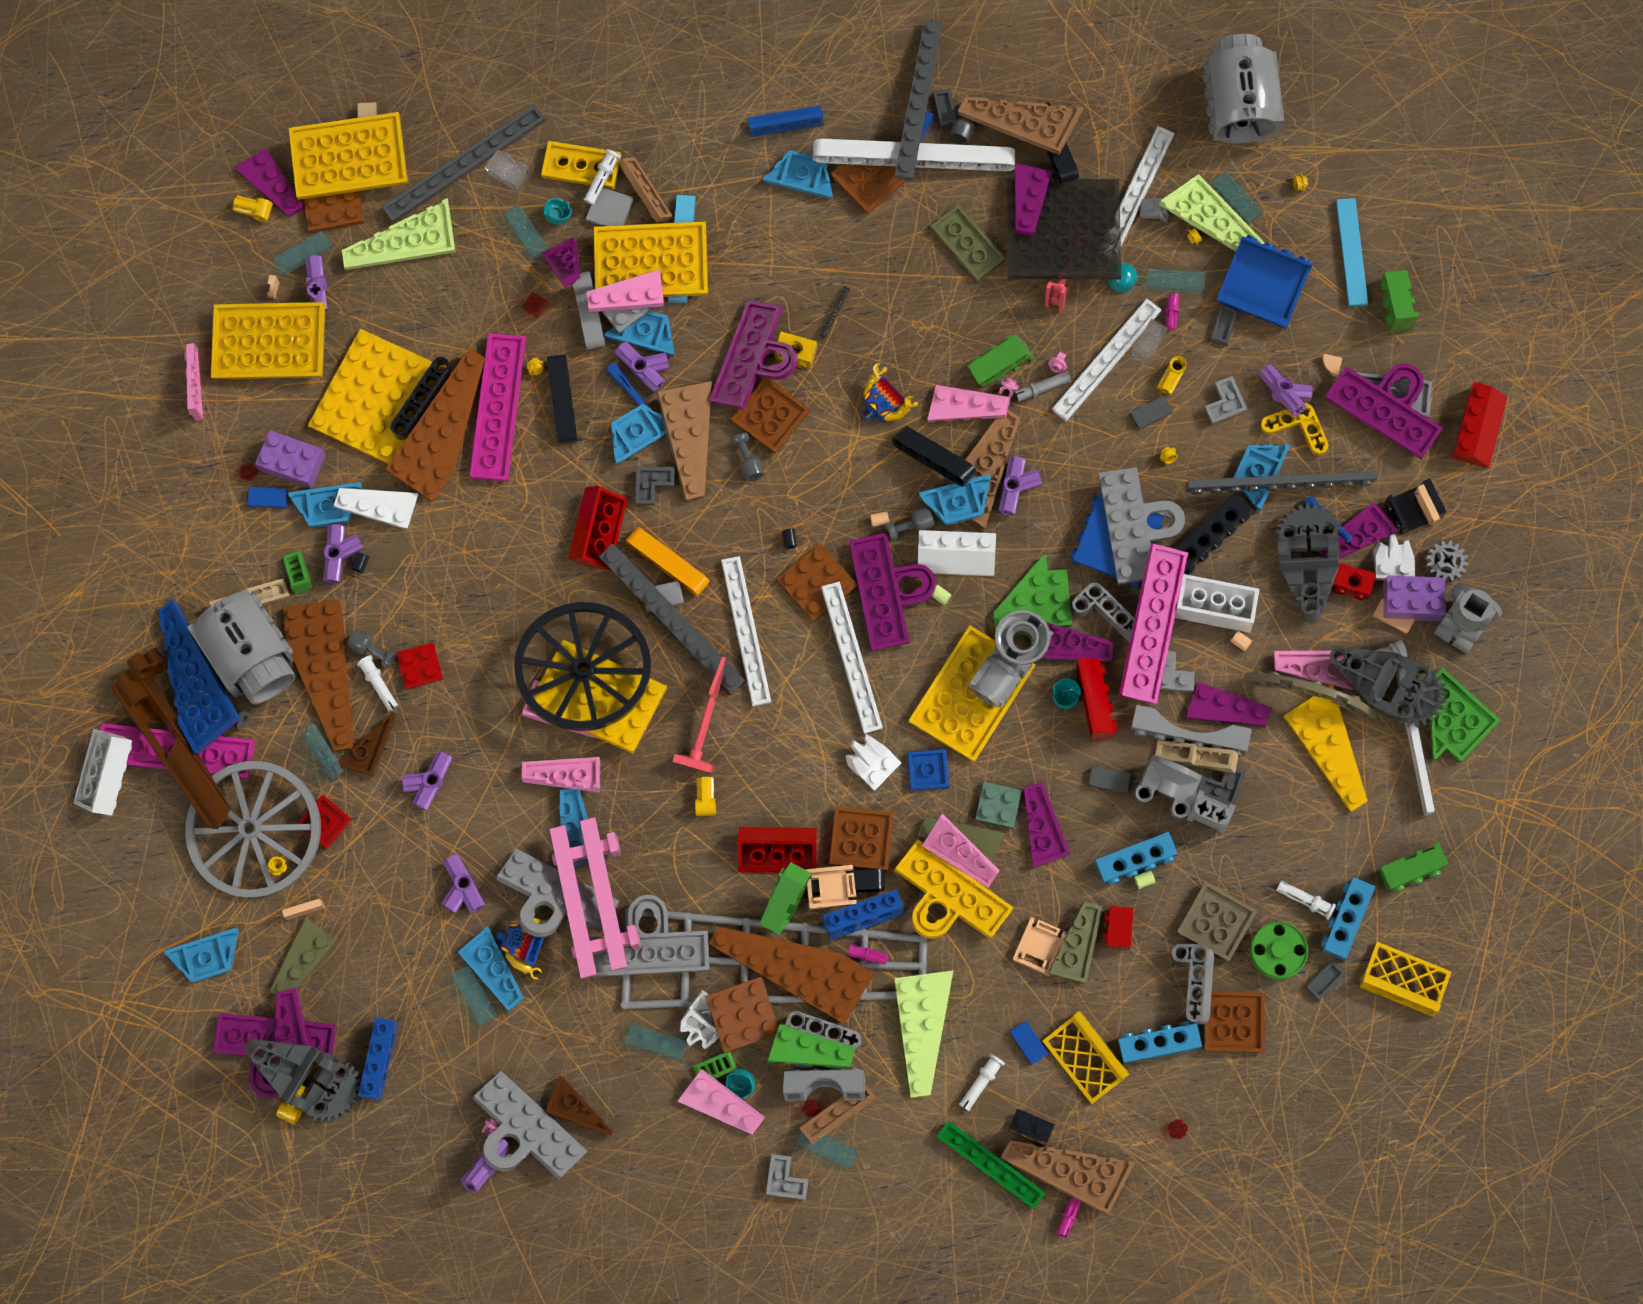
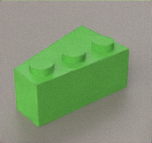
M1408 271L1385 272L1382 279H1380V289L1384 290L1383 307L1387 308V315H1385L1386 325L1389 326L1390 332L1412 330L1419 316L1418 312L1413 311L1415 299L1411 298L1410 290H1412Z
M1017 335L1008 336L1001 345L993 346L984 356L974 358L968 367L978 384L986 387L1005 377L1004 374L1014 368L1015 371L1020 369L1019 365L1027 360L1030 363L1035 361L1024 340Z
M1438 842L1433 844L1431 848L1423 851L1419 850L1416 854L1387 864L1378 871L1387 892L1393 890L1394 893L1404 890L1407 884L1412 883V886L1423 882L1422 878L1427 876L1434 878L1441 875V871L1448 865V861Z
M792 862L787 868L783 867L778 875L780 880L776 882L773 888L774 892L768 900L769 904L759 924L780 935L795 914L812 873Z

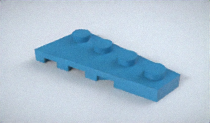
M569 788L560 790L561 826L565 825L570 848L585 845L580 821L587 820L588 817L581 790ZM588 859L574 862V868L589 864Z
M487 926L458 953L510 1012L524 1000V997Z

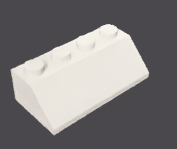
M919 530L918 564L928 567L934 574L994 576L996 533Z
M1184 574L1175 618L1251 633L1260 589Z
M93 729L74 804L94 813L113 814L117 804L118 792L122 785L123 773L127 767L128 754L132 748V740Z

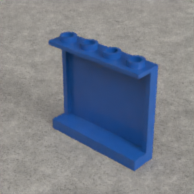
M1242 236L1216 302L1286 329L1313 264L1309 263L1310 260L1300 256L1296 258L1292 256L1293 253L1288 250L1274 249L1275 246L1270 243L1264 242V244H1261L1253 236Z
M1100 491L1098 497L1094 496L1091 504L1093 511L1086 516L1084 524L1087 525L1085 531H1080L1077 539L1080 544L1078 548L1074 547L1070 558L1073 559V566L1077 563L1117 579L1102 492ZM1155 513L1151 514L1147 518L1148 526L1156 530L1161 529L1165 516ZM1139 582L1130 583V587L1137 590Z

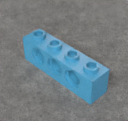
M1169 832L1096 859L1095 866L1103 885L1108 883L1110 886L1120 882L1119 879L1126 876L1129 879L1138 875V871L1143 869L1146 872L1156 868V864L1161 862L1164 865L1171 863L1178 853ZM1157 849L1160 852V856L1157 858L1152 857L1150 850ZM1139 856L1142 859V863L1136 865L1132 862L1131 858ZM1121 863L1124 870L1120 872L1114 870L1113 864Z
M1354 877L1350 882L1346 881L1342 891L1345 892L1343 900L1339 899L1335 910H1338L1336 918H1331L1328 928L1331 929L1329 935H1324L1321 942L1323 953L1342 961L1347 959L1375 886ZM1349 897H1357L1359 900V904H1351L1349 901ZM1342 915H1350L1351 923H1345L1342 920ZM1335 932H1341L1344 935V940H1336Z
M1191 1021L1180 1023V1027L1172 1028V1025L1160 1027L1161 1031L1153 1032L1152 1029L1140 1031L1141 1035L1133 1036V1033L1121 1035V1039H1118L1117 1043L1122 1065L1201 1049L1202 1044L1197 1023L1192 1024ZM1176 1033L1182 1034L1184 1041L1182 1043L1175 1042L1173 1035ZM1161 1037L1164 1040V1046L1157 1047L1154 1044V1038ZM1136 1041L1144 1043L1145 1049L1143 1051L1135 1049L1134 1043Z

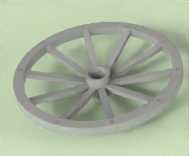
M246 761L230 765L215 773L212 778L218 784L223 779L232 775L244 819L230 810L228 817L238 823L239 826L219 827V829L195 828L198 812L191 804L185 826V838L190 858L202 877L225 893L247 898H258L276 894L295 883L306 872L316 855L321 835V820L317 803L304 782L283 767L261 761ZM266 770V777L250 817L238 772ZM274 773L283 776L298 789L258 818ZM300 796H303L310 812L311 824L261 825ZM252 823L254 825V830L252 833L249 834L247 832V827L249 824ZM311 830V838L303 859H300L263 834L262 831ZM239 832L238 835L205 863L202 861L196 845L195 835ZM244 838L233 884L230 886L215 877L208 868ZM257 838L298 864V867L285 879L274 884ZM250 840L268 884L266 888L251 890L239 888Z

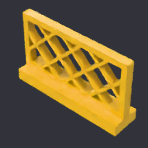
M1376 942L1359 987L1435 1017L1439 1012L1451 971ZM1378 949L1386 951L1389 958L1380 961L1377 955ZM1399 957L1404 958L1408 966L1399 969L1395 959ZM1391 961L1395 971L1386 974L1382 964ZM1421 965L1426 973L1417 976L1413 967ZM1379 966L1383 976L1377 978L1370 975L1371 968ZM1410 968L1414 978L1405 981L1401 972ZM1437 972L1445 975L1444 981L1436 984L1432 974ZM1398 974L1402 983L1394 985L1388 977ZM1428 976L1433 986L1424 989L1419 979ZM1416 981L1420 991L1416 993L1410 991L1407 984ZM1435 989L1438 995L1437 1001L1429 999L1426 992Z
M1078 1011L1072 1018L1042 1040L1091 1104L1130 1075L1081 1011ZM1072 1022L1078 1028L1077 1037L1066 1036V1028ZM1064 1029L1063 1035H1058ZM1080 1032L1084 1035L1085 1038L1080 1037ZM1055 1036L1063 1037L1062 1048H1053L1048 1041ZM1065 1038L1077 1039L1075 1051L1064 1050ZM1079 1039L1087 1040L1090 1043L1089 1053L1078 1051ZM1092 1048H1094V1050H1095L1098 1054L1092 1053ZM1056 1051H1061V1057ZM1064 1052L1075 1053L1074 1065L1065 1064L1063 1061ZM1078 1054L1089 1055L1088 1067L1076 1065ZM1092 1055L1102 1058V1069L1090 1067ZM1076 1068L1087 1069L1086 1081L1076 1078ZM1090 1069L1102 1071L1100 1083L1089 1081ZM1104 1071L1112 1072L1117 1080L1112 1084L1103 1083ZM1088 1084L1100 1085L1099 1094L1094 1098L1088 1093ZM1103 1085L1108 1086L1102 1091Z

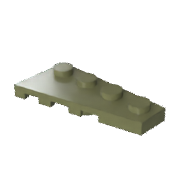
M926 817L918 832V836L926 840L938 819ZM951 822L992 862L1005 833Z
M1088 902L1081 903L1047 974L1083 984L1087 983L1103 906Z
M306 917L270 991L276 995L277 992L292 988L299 989L337 941Z

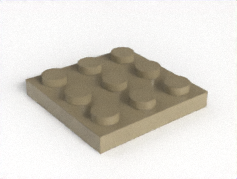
M1205 881L1177 934L1195 944L1210 948L1214 955L1229 963L1258 910Z

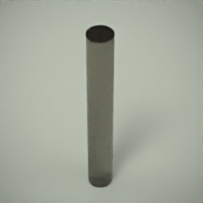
M843 286L819 334L821 337H827L850 288Z

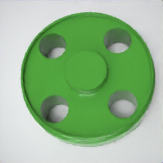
M1272 922L1264 925L1256 932L1251 940L1249 955L1254 967L1260 974L1269 979L1281 981L1295 976L1304 967L1308 958V945L1304 935L1293 925L1284 922ZM1274 927L1282 928L1283 935L1277 936L1273 931ZM1254 947H1262L1264 954H1255ZM1294 947H1301L1304 952L1303 955H1296ZM1281 966L1284 969V975H1277L1274 968Z

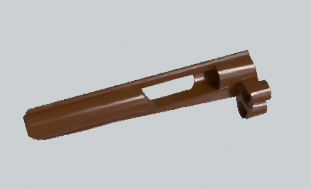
M157 648L147 651L144 655L141 653L135 654L127 661L129 670L118 678L111 687V690L207 827L219 829L220 825L225 822L231 808L200 755L193 752L178 724L177 716L154 679L156 675L166 669L168 666L167 661ZM153 716H159L176 739L169 754L165 752L148 727V722Z

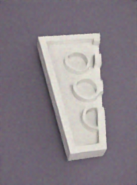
M339 488L334 508L407 530L418 493Z

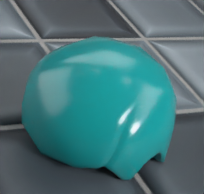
M560 198L548 200L543 207V215L552 225L565 224L571 217L572 209L569 206V202L563 201Z
M1125 262L1114 265L1108 275L1109 286L1119 293L1131 291L1138 278L1136 269Z
M1064 678L1054 684L1053 700L1059 708L1065 710L1072 709L1081 702L1082 691L1074 679Z
M746 1069L733 1070L726 1078V1088L739 1098L745 1099L754 1092V1076Z

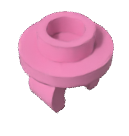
M1059 352L1057 358L1053 357L1049 360L1048 365L1053 372L1063 373L1066 370L1067 365L1064 362L1066 354Z
M1011 378L1002 379L1000 383L1004 386L1000 388L999 394H1002L1004 389H1008L1010 391L1008 397L1011 398L1014 395V390L1019 388L1016 385L1017 381Z
M493 1118L486 1119V1125L483 1127L482 1133L489 1136L500 1124Z

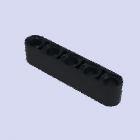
M1067 142L1060 155L1046 150L1060 184L1079 178V172Z
M566 354L548 356L547 365L558 443L578 442Z
M437 357L432 362L392 421L390 429L396 439H407L451 375L452 369L446 358ZM446 365L444 370H438L439 366ZM431 380L436 381L433 386L427 385ZM419 396H426L423 401H417ZM410 411L415 412V414L412 417L406 416L407 413ZM398 427H405L402 432H396Z
M904 426L892 439V443L897 449L961 487H964L977 473L971 463L908 426Z
M885 870L846 871V874L854 873L856 893L886 890ZM811 880L812 895H820L819 880ZM807 886L805 888L803 896H808Z

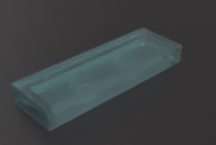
M1226 171L1211 183L1247 225L1262 214L1263 211Z
M520 205L504 213V217L533 260L541 256V253L549 250Z
M320 231L276 256L274 260L283 275L305 264V258L312 255L319 256L331 249L332 246L323 231Z
M1149 268L1147 288L1203 293L1205 273Z
M315 724L308 725L302 735L331 782L338 780L343 769Z
M469 965L452 974L454 981L480 1026L498 1016Z
M634 1024L630 1025L625 1041L626 1044L680 1061L683 1059L688 1044L685 1040Z
M800 1133L796 1144L848 1169H851L859 1152L829 1136H825L814 1145H811L804 1135Z

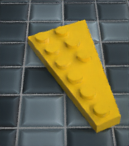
M1313 696L1285 714L1284 719L1351 813L1367 803L1368 800L1339 705L1332 703L1331 700Z

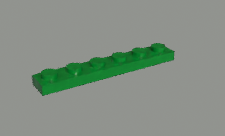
M949 1120L937 1135L938 1139L1033 1210L1046 1194Z

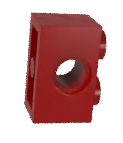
M1339 563V569L1331 589L1337 594L1353 595V598L1357 600H1368L1376 573ZM1348 580H1355L1358 586H1351Z

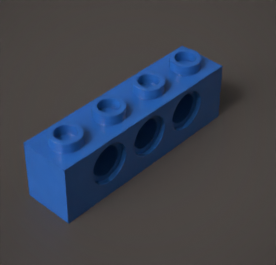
M896 889L824 914L823 926L829 941L903 916L904 906Z
M375 1017L358 1094L361 1098L382 1101L398 1023L394 1020Z

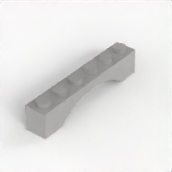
M1136 705L1131 731L1135 732L1134 734L1137 736L1145 737L1146 735L1154 736V739L1161 741L1170 739L1173 742L1195 744L1197 747L1235 750L1239 755L1238 757L1246 755L1252 730L1231 725L1215 732H1190L1171 724L1156 709Z

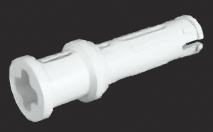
M605 150L606 154L602 162L598 164L599 170L583 199L591 205L595 204L608 175L614 172L613 168L617 160L621 158L619 154L612 150Z
M371 655L361 659L357 666L362 669L365 674V680L371 682L387 711L390 712L393 710L389 704L390 702L394 709L399 705L380 677L381 671L374 665L373 657Z
M1281 880L1276 892L1310 908L1311 912H1317L1325 916L1327 920H1329L1336 906L1334 903L1330 904L1322 900L1320 896L1314 897Z
M993 1054L989 1055L990 1059L986 1065L979 1069L980 1075L962 1101L959 1102V1105L964 1107L967 1101H969L965 1107L967 1111H970L989 1081H993L996 1078L995 1074L999 1068L1005 1065L1002 1060Z

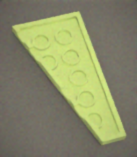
M1199 174L1166 196L1158 204L1234 251L1237 250L1242 236H1253L1257 238V242L1264 244V241Z
M448 198L442 200V203L434 207L430 206L425 211L417 215L414 214L390 226L389 229L381 233L374 234L373 237L365 241H359L343 249L342 255L345 270L455 253Z
M953 971L894 978L911 1098L931 1095Z

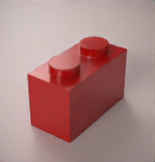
M1110 906L1109 911H1105L1104 922L1108 923L1107 930L1103 931V942H1106V948L1130 950L1134 908Z

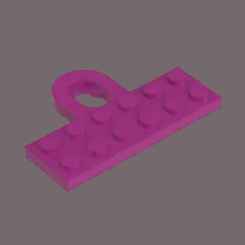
M751 300L747 301L709 401L712 404L745 410L757 376L781 380L793 373L798 363L797 353L789 344L771 340L783 311L781 306ZM770 353H777L783 357L782 362L778 365L764 366L763 364L764 358Z
M1398 364L1392 367L1379 386L1346 366L1324 398L1420 460L1423 459L1443 429L1437 423L1411 408L1423 389L1424 380L1421 372L1410 364ZM1402 377L1408 378L1410 381L1408 395L1404 398L1394 397L1390 392L1391 385Z
M887 532L850 540L849 543L872 652L910 644L903 607L925 602L933 596L936 589L934 573L928 567L921 564L894 569ZM906 577L920 578L922 580V586L913 593L904 594L899 590L900 581Z
M219 1013L213 1052L247 1056L244 1047L250 1040L258 1039L276 1042L275 1029L277 1019ZM304 1021L309 1046L333 1055L337 1025ZM251 1061L249 1083L252 1090L263 1098L271 1099L278 1097L279 1094L271 1084L264 1082V1076Z

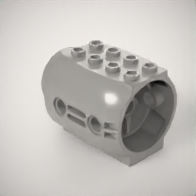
M1235 34L1217 40L1212 45V55L1208 57V62L1204 64L1203 83H1206L1204 95L1205 100H1208L1206 113L1207 117H1210V123L1208 124L1209 135L1212 134L1213 141L1219 140L1230 144L1252 143L1270 136H1280L1284 123L1276 51L1264 48L1262 40L1252 34ZM1238 123H1243L1246 126L1240 127L1238 126Z
M245 589L242 592L221 599L205 610L194 623L187 626L218 676L235 698L246 695L252 704L266 702L288 688L296 677L290 668L294 661L291 655L294 651L283 638L284 636L278 627L272 623L274 621L254 592L249 593ZM230 616L229 619H227L226 621L222 622V620H223L224 617Z

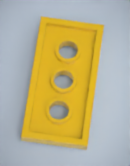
M548 141L541 176L546 179L591 186L598 172L594 168L602 162L606 154L605 150ZM560 159L568 160V164L565 166H560L558 162ZM617 160L613 168L614 172L608 175L603 188L615 189L620 160ZM578 162H585L586 167L583 169L577 168Z

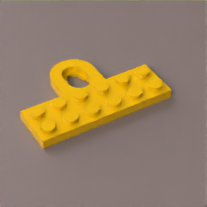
M917 840L895 868V872L926 893L912 913V925L915 931L924 938H940L946 934L959 917L991 940L1014 907L972 877L922 846L923 842ZM935 903L941 904L946 909V916L935 923H929L926 919L928 907Z

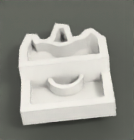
M1392 534L1388 538V545L1378 541L1373 549L1375 580H1385L1387 575L1415 576V561L1409 540L1398 545L1396 535Z
M865 734L864 744H860L852 739L850 746L855 754L846 755L848 767L875 791L901 762L883 744Z
M702 990L691 1003L681 1020L680 1031L690 1032L686 1040L689 1046L698 1040H702V1047L706 1049L716 1041L718 1036L705 999V995H708V993Z

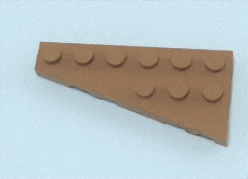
M966 96L958 110V115L1060 155L1083 111V107L1067 108L1066 105L1056 107L1048 106L1045 103L1022 101L1012 103L1001 99L1000 101H990L988 98Z
M712 381L657 392L658 402L685 501L705 496L710 418L709 399Z
M1010 410L1007 411L1006 417L995 419L965 459L977 471L972 479L988 474L991 475L984 514L982 517L970 519L984 530L1020 421V417ZM950 480L947 485L954 484V482Z
M1012 1140L1009 1141L1000 1158L1002 1161L1107 1216L1112 1210L1135 1164L1134 1161H1122L1116 1158L1099 1157L1076 1151L1058 1150L1052 1147L1035 1146L1034 1144Z

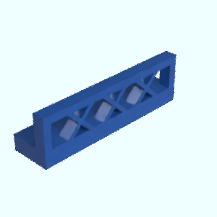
M821 106L748 118L751 137L824 125Z

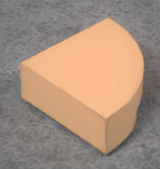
M274 275L268 277L267 284H270L267 296L269 299L275 300L280 282Z
M1323 354V365L1332 376L1338 377L1342 358Z

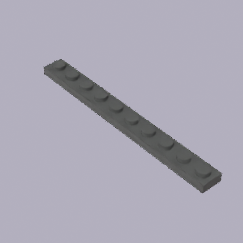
M924 20L895 170V179L913 182L942 29V23Z
M534 104L383 205L382 209L392 223H395L546 121L544 116Z
M1377 471L1188 480L1185 484V492L1197 495L1202 494L1203 491L1217 494L1221 493L1222 490L1236 493L1240 492L1241 489H1248V492H1256L1262 488H1267V491H1275L1282 487H1285L1286 490H1294L1297 487L1303 486L1304 489H1313L1316 486L1332 488L1335 485L1351 487L1353 484L1370 486L1378 477Z
M612 544L599 557L715 677L722 656L630 560ZM725 661L721 684L733 694L746 681Z

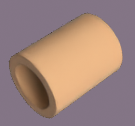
M887 511L870 514L872 527L884 526L885 523L889 522Z
M1237 631L1230 642L1245 652L1252 643V640L1240 631Z

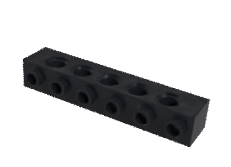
M1235 493L1176 548V550L1192 553L1194 556L1193 559H1187L1184 574L1190 575L1196 569L1195 565L1199 561L1203 563L1209 557L1208 553L1212 549L1216 550L1222 545L1224 537H1230L1237 530L1235 527L1239 523L1243 525L1250 518L1251 508ZM1231 514L1235 520L1228 521L1225 515ZM1218 527L1221 533L1215 534L1211 528ZM1205 540L1208 545L1202 547L1198 544V541Z

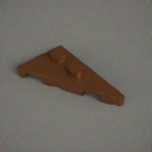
M392 712L390 715H387L337 765L374 777L397 714Z
M559 1076L546 1113L612 1136L613 1131L562 1076Z

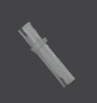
M1064 371L1035 384L1033 382L1029 383V386L1017 391L1015 390L1014 395L1015 398H1018L1017 402L1030 397H1038L1040 393L1070 383L1071 379L1067 375L1068 372Z

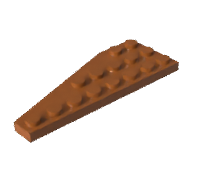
M470 347L385 469L386 472L432 503L455 470L485 360L483 356Z
M341 600L283 606L286 642L294 651L291 655L294 658L295 665L335 752L351 750L354 747Z
M723 927L717 928L708 943L710 946L845 1025L875 974L839 952Z

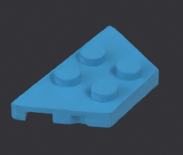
M789 150L783 159L774 166V169L763 178L764 183L831 200L833 198L826 163L813 161V156Z
M649 311V313L619 334L613 327L604 335L605 338L621 343L627 341L632 346L658 353L666 352V355L672 357L675 355L669 318L664 314Z
M642 404L611 423L615 464L618 465L667 435L661 414L652 411L651 408Z
M1248 445L1234 478L1277 476L1291 445ZM1262 488L1256 492H1248V489H1241L1256 509L1261 511L1270 491H1267V488Z
M991 475L973 478L964 487L954 483L920 492L919 497L946 526L982 517Z
M358 482L288 492V495L310 528L349 523L352 513L334 508L339 488L362 489V484Z
M238 928L230 929L165 950L164 953L192 983L203 981L231 972L239 930Z

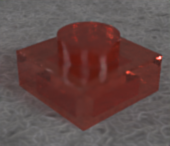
M532 292L522 308L536 318H539L549 303Z

